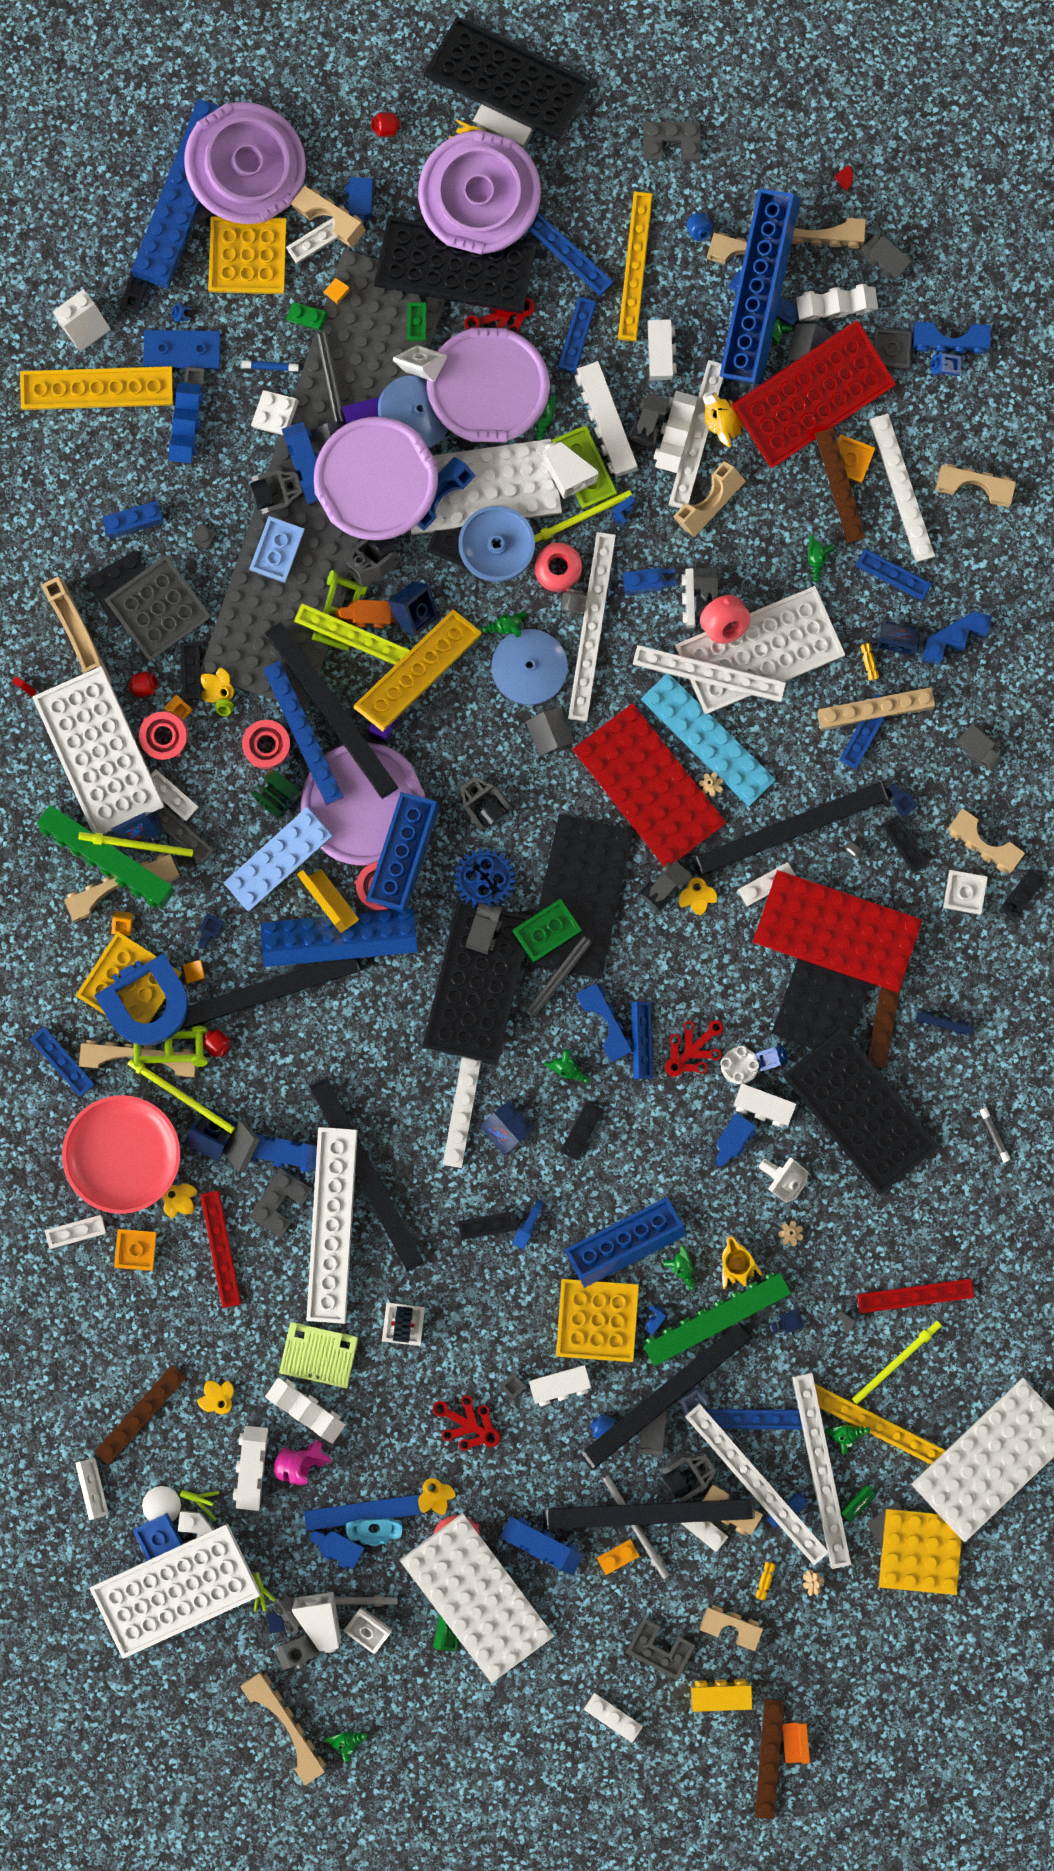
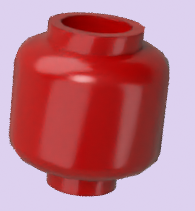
M378 112L372 118V131L378 137H393L397 130H400V119H397L393 112Z
M144 671L131 676L128 688L131 694H135L138 698H143L155 693L156 688H158V681L154 674Z
M219 1029L213 1032L209 1030L203 1036V1048L214 1058L224 1057L231 1049V1040Z

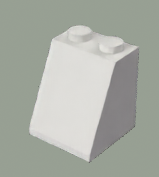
M84 289L53 311L58 324L80 352L111 330Z
M553 442L545 447L543 461L563 499L597 483L598 471L563 443L559 442L556 444Z
M334 1592L296 1597L292 1612L319 1651H324L325 1653L336 1651L340 1645L341 1632Z

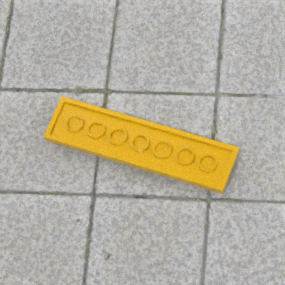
M172 367L20 371L21 410L172 406Z
M452 610L355 703L354 709L381 731H384L481 637L482 632L455 610Z

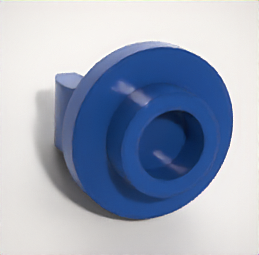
M177 303L176 306H173L171 316L174 321H189L190 317H186L184 311H190L191 307H183L182 303Z

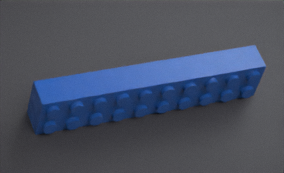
M198 98L131 271L135 278L137 277L143 279V281L145 280L169 289L201 206V202L192 191L186 176L184 160L186 144L197 122L221 106Z
M758 188L719 375L726 380L760 385L763 382L801 198L795 194Z

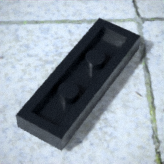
M200 642L180 643L182 700H202Z
M898 815L882 825L885 833L912 874L929 864Z
M587 1101L560 1152L577 1161L604 1109Z
M515 1211L458 1221L461 1240L518 1230Z

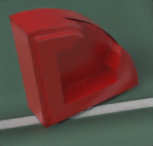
M847 165L834 176V179L845 192L848 191L853 181V172L850 165Z
M17 676L13 679V684L31 697L37 693L35 689Z

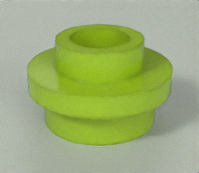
M219 699L215 703L216 712L221 716H228L233 711L234 704L228 699Z

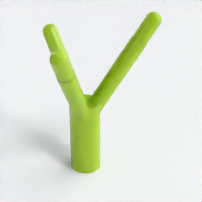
M186 1490L181 1491L180 1497L196 1502L213 1521L217 1520L204 1505L213 1506L214 1503L203 1498L219 1495V1491L195 1494Z
M257 1572L252 1574L261 1595L255 1598L254 1612L258 1609L259 1598L263 1611L266 1612L267 1608L263 1593L272 1601H275L276 1598L263 1587L260 1574Z

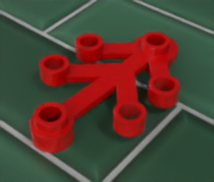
M526 298L525 305H528L529 309L524 310L523 314L492 309L496 313L480 318L473 315L468 316L464 321L465 329L471 328L468 326L470 322L476 324L473 328H479V326L497 320L500 321L496 328H505L510 316L518 314L514 324L509 326L508 330L515 328L517 329V334H519V328L524 318L534 313L535 303L532 299Z
M691 1021L685 1022L683 1025V1030L685 1031L684 1053L679 1058L678 1045L681 1042V1038L677 1034L671 1035L669 1038L671 1059L665 1063L666 1073L671 1077H677L682 1072L704 1074L707 1071L706 1063L699 1062L697 1065L684 1063L689 1058L719 1060L721 1052L718 1049H713L712 1051L698 1050L713 1035L718 1036L723 1032L724 1026L721 1021H711L708 1025V1030L693 1045L692 1034L695 1025ZM690 1023L693 1027L692 1030H686L685 1025ZM718 1024L720 1027L719 1031H714L712 1026ZM672 1037H677L679 1039L678 1043H672ZM717 1051L719 1057L713 1058L712 1052ZM672 1064L678 1065V1069L676 1071H673L671 1069ZM701 1064L705 1066L703 1072L698 1070V1066Z
M465 1395L461 1399V1404L465 1408L468 1420L448 1409L444 1401H437L433 1405L432 1410L436 1416H446L464 1426L454 1430H444L442 1438L445 1441L474 1432L480 1435V1437L471 1440L462 1439L459 1442L461 1450L466 1451L470 1447L485 1444L487 1447H495L499 1444L501 1435L497 1429L492 1428L488 1406L481 1405L478 1408V1414L483 1419L485 1428L483 1429L477 1425L472 1408L473 1400L469 1395ZM468 1397L470 1399L469 1405L463 1403L464 1398ZM438 1405H443V1412L437 1411ZM482 1407L487 1408L486 1414L480 1413ZM445 1432L451 1433L450 1439L444 1437ZM488 1434H494L495 1439L489 1441L487 1439ZM463 1441L468 1442V1447L465 1449L461 1447Z

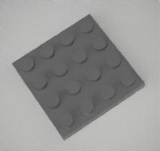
M167 555L161 557L104 599L149 661L211 617Z

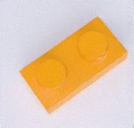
M631 1539L596 1558L605 1575L640 1556Z

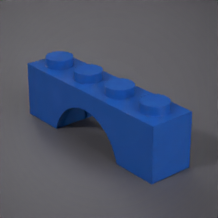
M915 322L913 326L912 349H917L919 352H927L930 349L936 350L939 353L954 350L955 353L959 354L966 353V351H974V354H985L990 349L991 325L972 324L965 335L959 338H948L939 333L934 323Z
M454 456L438 473V485L434 501L425 517L416 526L425 531L437 518L436 508L440 500L451 491L463 490L474 479L476 475L467 464Z
M594 984L576 993L575 996L584 1012L597 1013L608 1024L609 1035L602 1047L609 1061L612 1063L632 1052L630 1048L633 1045L629 1037L625 1038L621 1031L624 1028L620 1020H615L613 1016L615 1011L611 1003H606L604 999L606 993L602 986L598 987L597 984Z

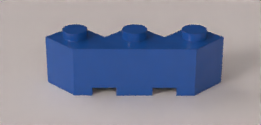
M178 383L176 408L172 422V436L169 444V461L192 463L193 456H197L196 434L201 426V419H199L200 404L204 402V392H201L200 384Z
M303 422L282 428L281 430L306 502L309 504L318 501L314 493V469L319 454L318 452L314 454L309 439L313 438L309 428H305Z
M972 612L929 637L925 642L921 661L940 665L945 648L961 652L964 650L968 634L985 638L988 635L992 616Z
M256 1134L260 1141L250 1161L258 1162V1159L273 1161V1165L285 1167V1164L299 1166L300 1171L311 1173L312 1169L316 1170L317 1146Z
M510 1516L500 1535L502 1539L552 1564L554 1567L574 1575L583 1557V1554L577 1551L579 1547L569 1542L565 1545L553 1538L554 1534L545 1529L543 1532L534 1529L528 1525V1520L520 1516L518 1519Z

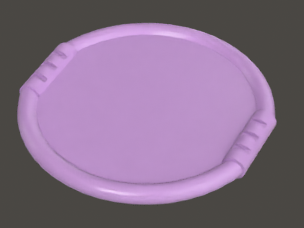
M234 102L222 105L197 122L185 148V171L192 191L209 211L227 221L240 224L265 223L292 205L291 202L301 191L304 183L306 159L302 143L296 131L280 114L263 105L250 102Z
M477 129L455 135L433 151L420 175L418 200L426 224L447 246L482 255L496 252L512 245L527 232L539 209L541 184L533 160L512 138Z
M470 328L451 337L437 351L447 355V359L436 381L427 380L428 399L440 422L457 436L470 442H506L525 433L542 415L549 398V373L541 354L526 338L507 328Z
M386 417L361 418L338 429L322 447L314 469V493L331 523L343 532L365 540L394 538L415 527L429 511L438 485L437 463L421 434L401 421Z
M371 742L367 743L399 789L382 800L343 745L324 756L344 798L326 806L311 772L306 778L301 795L300 812L309 807L333 835L320 849L332 858L352 865L366 866L379 861L400 792L422 798L426 796L411 762L395 750Z

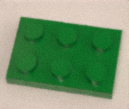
M559 899L512 931L534 963L582 930L563 901Z

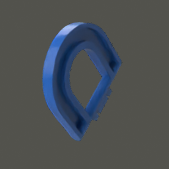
M164 953L144 965H141L139 960L134 962L137 966L136 969L132 964L119 972L121 978L117 974L113 975L112 978L115 982L94 995L116 1032L133 1044L150 1046L165 1042L180 1030L186 1019L188 996ZM151 972L165 994L167 1004L164 1014L157 1021L143 1024L131 1018L117 992Z

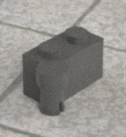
M874 234L870 241L859 249V253L872 266H877L886 279L894 280L903 272L911 260L885 236H882L876 242L879 236Z
M482 902L479 903L477 915H475L466 942V948L487 955L489 950H493L496 939H493L495 932L499 933L502 921H499L502 912L501 907H492Z
M667 1410L641 1430L639 1455H653L654 1458H662L663 1446H667L668 1442L665 1426H669L670 1415L666 1414Z

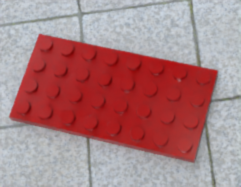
M855 320L731 405L734 407L739 419L769 468L772 469L815 440V433L833 428L895 386L896 383L859 321Z
M633 703L572 749L663 867L668 862L673 864L675 860H680L726 824V821Z
M777 870L752 943L898 993L923 920Z

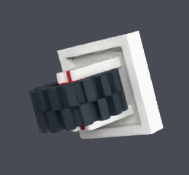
M386 1303L382 1341L421 1346L425 1307Z

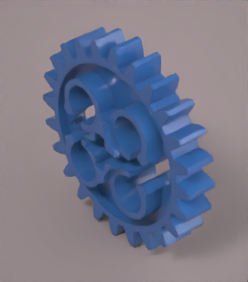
M479 848L478 854L472 850L471 857L465 854L466 861L460 859L459 864L461 866H456L455 868L459 872L454 873V878L458 879L454 881V885L459 886L456 888V893L462 892L460 899L467 898L465 904L473 902L472 908L480 902L489 906L491 904L498 906V901L504 904L505 900L503 897L509 899L510 894L508 891H514V888L510 886L515 885L516 880L511 879L516 875L514 872H510L513 870V865L507 866L509 859L503 861V853L496 856L497 850L492 854L489 848H487L486 853H483L482 849ZM475 859H477L478 868H480V866L483 863H489L491 865V868L489 869H483L481 867L480 873L478 871H475V880L470 881L466 878L468 874L473 873V867L466 866L473 865ZM481 875L484 878L488 877V882L486 880L481 881ZM500 877L503 882L497 884L496 890L503 892H497L494 899H492V890H489L490 885L494 887L493 879ZM484 888L487 891L489 890L486 895H480L478 890Z

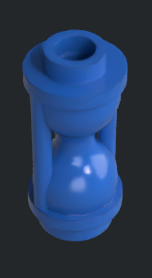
M795 1492L786 1504L795 1513L806 1509L805 1504L808 1502L802 1493L798 1495ZM770 1514L766 1516L774 1529L777 1527L781 1528Z

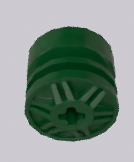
M271 768L263 777L268 786L264 787L261 784H257L262 793L260 794L253 789L251 795L268 813L282 819L284 814L279 808L281 807L285 811L289 810L288 806L284 803L285 800L295 803L302 793L286 778Z

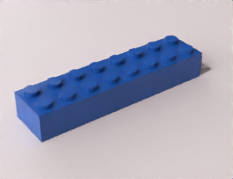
M408 908L406 914L395 910L357 913L356 916L359 918V921L342 933L339 932L328 916L260 923L264 967L418 952L414 908Z

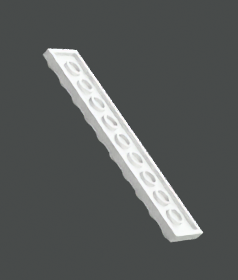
M318 1127L307 1321L346 1323L358 1130Z

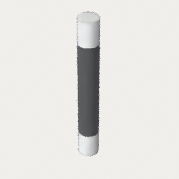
M987 1107L979 1110L1003 1162L1011 1160Z

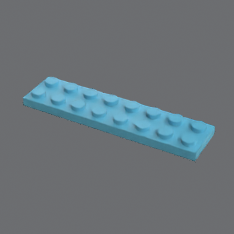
M666 673L641 698V701L712 772L717 773L718 778H722L724 783L748 807L776 780L709 713L705 715L702 706L670 674Z

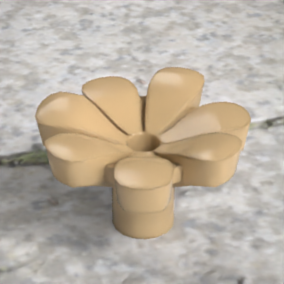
M715 772L711 776L708 773L705 774V780L699 782L700 787H704L702 789L704 795H707L709 792L710 797H715L716 791L718 793L723 792V788L720 785L724 781L722 778H718Z
M790 1221L789 1226L783 1223L781 1225L783 1231L778 1232L779 1237H784L782 1240L784 1245L790 1242L791 1246H796V1240L802 1241L804 1238L800 1234L803 1231V1227H796L795 1221Z
M807 1570L806 1574L803 1575V1579L806 1581L803 1583V1587L808 1589L809 1596L818 1595L821 1592L819 1587H821V1584H824V1578L819 1576L818 1573H813L812 1570Z

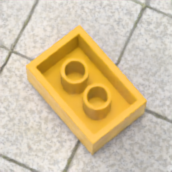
M744 1678L734 1679V1682H727L726 1679H716L714 1683H707L706 1680H695V1684H691V1708L693 1712L752 1710L751 1684L745 1681Z

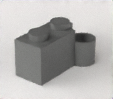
M971 724L955 744L982 768L986 767L992 771L1002 760L997 754L1000 751L997 748L999 743L992 737L989 739L979 725L974 726Z

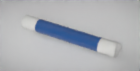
M242 360V368L297 372L299 370V364Z

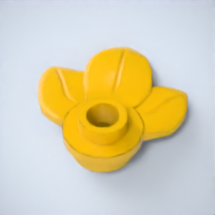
M220 667L216 675L209 673L201 675V684L205 688L201 693L203 700L215 703L219 699L230 700L233 698L234 688L230 684V675L225 669ZM222 689L227 691V695L222 694Z
M699 877L692 878L687 888L679 896L680 907L683 908L690 905L692 910L699 916L705 912L707 903L717 902L715 890L708 887L706 882ZM694 884H699L701 889L696 891L693 888Z
M186 1183L178 1186L172 1184L162 1196V1199L165 1201L163 1209L167 1216L173 1219L178 1212L192 1214L194 1212V1205L190 1198L197 1193L196 1188ZM170 1191L175 1193L172 1198L168 1197Z
M206 1381L204 1386L206 1396L197 1400L198 1405L206 1412L215 1411L220 1415L229 1413L232 1408L231 1398L234 1394L232 1384L226 1381L220 1386L215 1381ZM224 1401V1402H225L224 1407H223V1408H220V1407H219L220 1402Z
M427 1479L423 1484V1493L418 1498L420 1511L426 1513L431 1508L434 1512L445 1515L447 1500L456 1497L453 1488L447 1484H441L438 1479ZM431 1484L435 1486V1490L433 1492L429 1490V1486Z

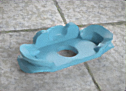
M390 1518L360 1519L346 1524V1534L351 1541H360L363 1545L378 1546L388 1543L389 1539L400 1538L402 1535L401 1520ZM371 1524H378L380 1526L377 1532H370L368 1528Z

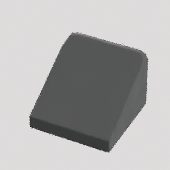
M838 1311L837 1314L843 1329L848 1334L856 1322L843 1311Z

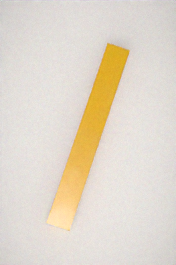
M634 191L618 340L637 342L653 193Z
M815 1384L819 1408L856 1427H869L870 1434L929 1464H932L946 1451Z

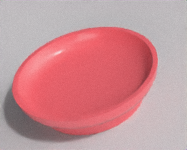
M126 1095L106 1097L88 1105L72 1121L63 1142V1168L72 1189L82 1200L94 1208L116 1214L140 1211L158 1201L171 1187L180 1163L178 1136L167 1116L150 1102Z

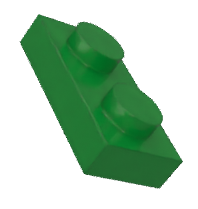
M292 302L286 320L293 324L322 331L328 313Z
M407 302V341L426 342V303Z

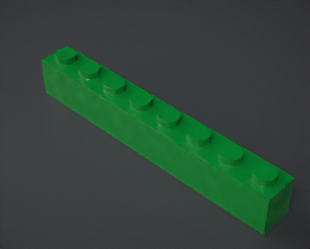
M49 805L37 821L41 834L46 837H53L55 839L54 842L59 846L68 847L70 849L69 852L77 858L79 856L83 857L85 863L92 868L98 867L107 878L113 877L122 888L128 887L137 898L143 897L152 908L158 907L162 910L175 893L172 885L110 844L102 843L98 845L93 844L91 841L79 840V832L93 833L53 806Z
M772 1272L764 1277L765 1281L761 1283L755 1281L747 1286L748 1290L744 1292L738 1290L730 1295L731 1299L717 1301L713 1304L714 1308L700 1310L696 1313L697 1317L692 1320L687 1317L680 1321V1326L675 1329L670 1326L662 1331L663 1335L656 1338L654 1335L646 1339V1344L643 1347L653 1366L666 1361L790 1295L791 1292L781 1273L775 1274V1272Z

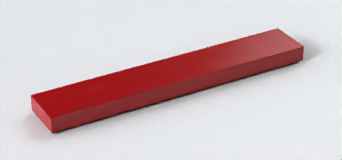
M220 1191L200 1194L222 1308L240 1305L241 1299Z
M972 1279L862 1293L856 1294L860 1314L974 1298Z

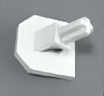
M792 1158L788 1159L783 1168L777 1167L767 1159H763L759 1165V1169L774 1179L768 1190L785 1203L796 1199L807 1183L808 1171Z

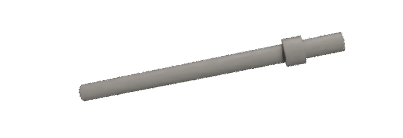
M607 1475L602 1478L617 1504L627 1505L610 1476ZM631 1525L651 1558L650 1562L653 1567L657 1568L663 1579L670 1576L662 1563L663 1559L660 1554L657 1555L640 1525Z
M374 1595V1597H334L336 1605H374V1607L398 1605V1597H382V1595Z

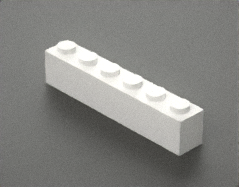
M599 362L577 368V375L574 377L577 385L583 389L581 396L584 404L588 403L589 405L588 415L591 421H595L596 428H594L597 439L601 438L602 440L601 450L604 456H608L609 463H607L610 473H614L615 478L637 471L635 458Z

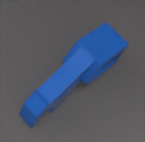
M537 1199L527 1221L522 1222L512 1242L513 1245L524 1250L535 1228L533 1224L544 1204L543 1201Z

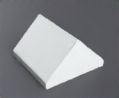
M419 345L393 357V361L405 372L433 382L436 381L447 359V355Z
M361 1606L343 1631L375 1654L391 1634L392 1629Z

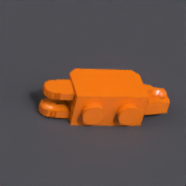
M356 600L352 601L348 607L336 609L334 613L337 619L348 620V624H355V627L366 628V625H373L374 629H384L385 625L397 622L392 615L388 601Z

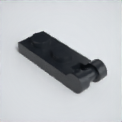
M131 272L120 304V310H128L134 315H139L149 282L137 277L135 278ZM129 299H135V304L129 303Z
M1029 869L998 911L1001 914L1005 913L1010 917L1009 920L1014 922L1044 883L1045 879L1032 869ZM1011 903L1017 907L1015 911L1009 908Z

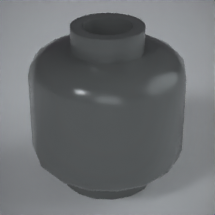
M568 589V592H564L562 595L560 608L566 612V616L577 618V614L585 612L587 597L583 595V591Z

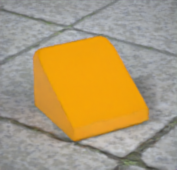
M335 278L323 293L338 305L349 293L350 288Z
M177 695L164 707L165 711L172 712L182 717L183 720L193 711Z
M115 911L112 919L111 934H116L118 931L122 935L131 936L134 914Z
M201 960L183 965L187 984L206 979Z

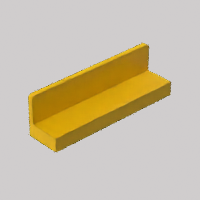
M321 869L310 877L307 876L304 870L297 874L340 933L359 921V918Z

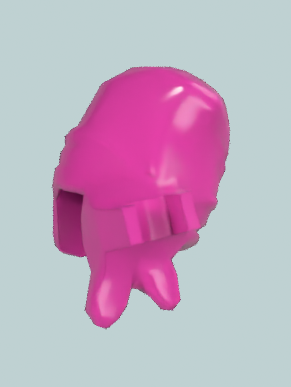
M315 1440L314 1443L311 1442L305 1451H295L285 1447L275 1459L274 1473L280 1481L305 1485L308 1483L307 1475L312 1465L316 1464L322 1467L326 1463H331L332 1459L322 1453V1442Z

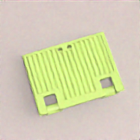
M290 1322L279 1373L347 1388L359 1337ZM295 1331L305 1332L304 1339L294 1337ZM341 1341L349 1342V1349L340 1347Z

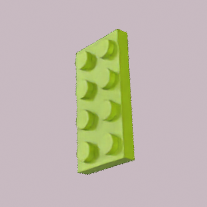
M586 425L551 440L552 443H563L599 473L597 483L575 493L582 510L617 495Z

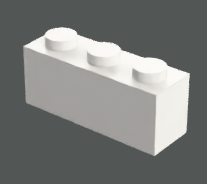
M482 104L473 120V126L479 127L486 132L512 138L523 149H525L534 132L533 129Z
M648 320L650 381L672 380L673 374H676V363H673L672 355H676V345L672 344V337H675V325H671V320Z
M741 1084L733 1106L737 1107V1112L746 1115L747 1112L755 1114L754 1118L761 1121L769 1119L773 1121L772 1125L783 1128L784 1125H789L796 1104Z
M585 1365L529 1381L535 1404L539 1403L540 1406L550 1404V1400L558 1398V1401L570 1398L569 1394L575 1392L577 1396L588 1393L587 1389L591 1388Z

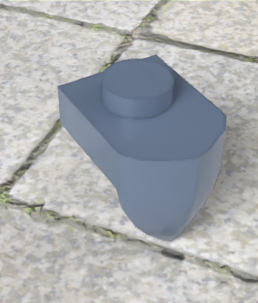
M693 1387L678 1402L684 1414L687 1415L699 1404L707 1406L708 1397L702 1390Z

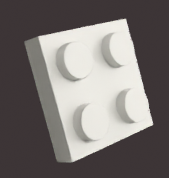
M263 390L251 426L256 429L283 435L281 429L291 425L299 400Z
M949 870L943 908L981 915L988 877Z

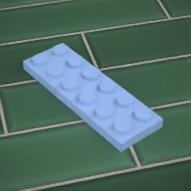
M306 807L232 874L224 884L249 912L331 839L333 835L313 811Z

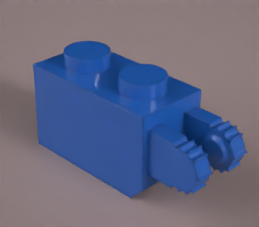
M350 177V183H346V195H349V202H345V209L349 212L350 216L356 215L363 221L362 225L364 226V220H369L372 217L373 179Z
M661 568L624 572L623 584L625 595L661 591L665 587L678 585L677 580L663 581L662 576L674 575L676 569L661 570Z
M735 1113L716 1142L717 1148L720 1149L715 1159L717 1166H724L730 1157L735 1158L736 1155L740 1157L746 1148L743 1144L747 1139L750 1141L756 1133L754 1130L756 1125L738 1113Z
M317 1530L310 1533L309 1539L320 1546L321 1556L330 1561L332 1558L339 1561L338 1565L347 1570L349 1568L354 1569L365 1548L335 1530L330 1531L327 1535Z

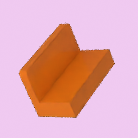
M806 1722L783 1723L785 1762L810 1764Z

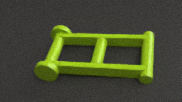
M332 570L327 578V585H330L323 613L335 615L334 613L338 609L331 606L337 584L355 590L352 601L359 600L360 596H364L368 586L362 587L357 582L339 577L337 572ZM314 632L312 640L345 651L349 650V645L324 636L319 632Z
M195 1026L192 1028V1031L177 1032L173 1037L165 1041V1056H141V1045L134 1044V1066L140 1067L142 1063L192 1062V1065L196 1067L206 1066L208 1059L204 1057L203 1036L207 1033V1028ZM196 1038V1055H173L172 1039Z

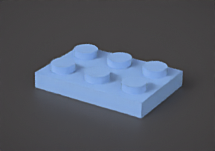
M268 516L249 570L286 583L305 529Z

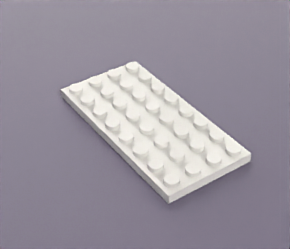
M551 439L434 455L433 458L437 463L438 473L455 456L467 464L476 476L463 490L451 491L440 500L436 508L437 518L425 531L415 526L411 529V534L418 535L432 533L435 530L441 531L462 527L472 514L490 506L511 508L520 513L525 519L562 514L559 490L543 461V451L551 443Z
M815 586L750 613L751 621L746 633L734 642L727 644L716 643L704 632L675 644L679 656L781 682L795 678L845 656ZM689 679L705 715L752 696Z
M103 666L32 697L93 834L95 832L104 834L111 831V828L144 812H154L165 807Z
M1021 1378L915 1479L911 1485L963 1542H966L1054 1457V1411L1027 1381Z
M463 1513L400 1559L402 1565L491 1683L554 1637L542 1618Z
M228 1523L89 1588L122 1658H126L261 1595Z

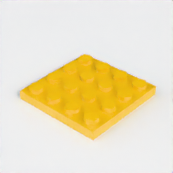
M211 216L208 291L212 293L284 294L286 218H271L265 223L240 224Z
M117 931L75 996L105 1015L94 995L115 982L112 978L113 975L117 974L121 978L119 972L132 964L136 969L137 966L134 962L139 960L141 965H144L157 956ZM172 967L178 978H180L182 972ZM151 972L117 992L131 1018L143 1024H148L152 1021L166 999L165 994Z
M561 1279L556 1357L633 1362L639 1285L595 1282L584 1288L580 1280Z
M885 1509L878 1587L957 1595L962 1539L939 1514Z

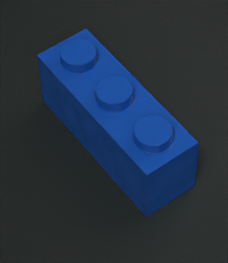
M157 501L102 517L109 539L164 523Z

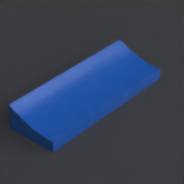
M400 792L369 889L367 902L406 914L440 808L437 801Z
M666 1197L564 1249L581 1284L585 1288L687 1236L673 1206Z

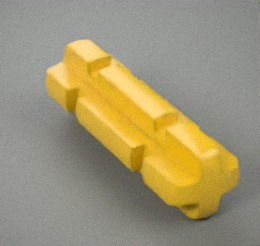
M870 643L863 644L860 648L861 652L864 653L863 659L866 671H868V679L873 681L879 678L878 670H876L874 655L871 653L872 647Z
M765 1563V1571L762 1572L758 1585L759 1590H757L755 1595L757 1599L765 1600L767 1597L766 1591L769 1590L773 1577L772 1572H774L776 1567L774 1563Z

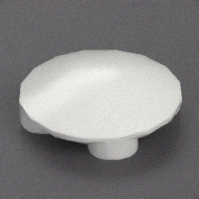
M738 1046L728 1051L720 1062L724 1077L736 1084H744L751 1081L757 1075L759 1069V1062L755 1053L744 1046Z
M159 1486L147 1492L143 1499L142 1508L144 1515L149 1521L165 1513H168L171 1520L174 1521L180 1513L181 1502L175 1490Z

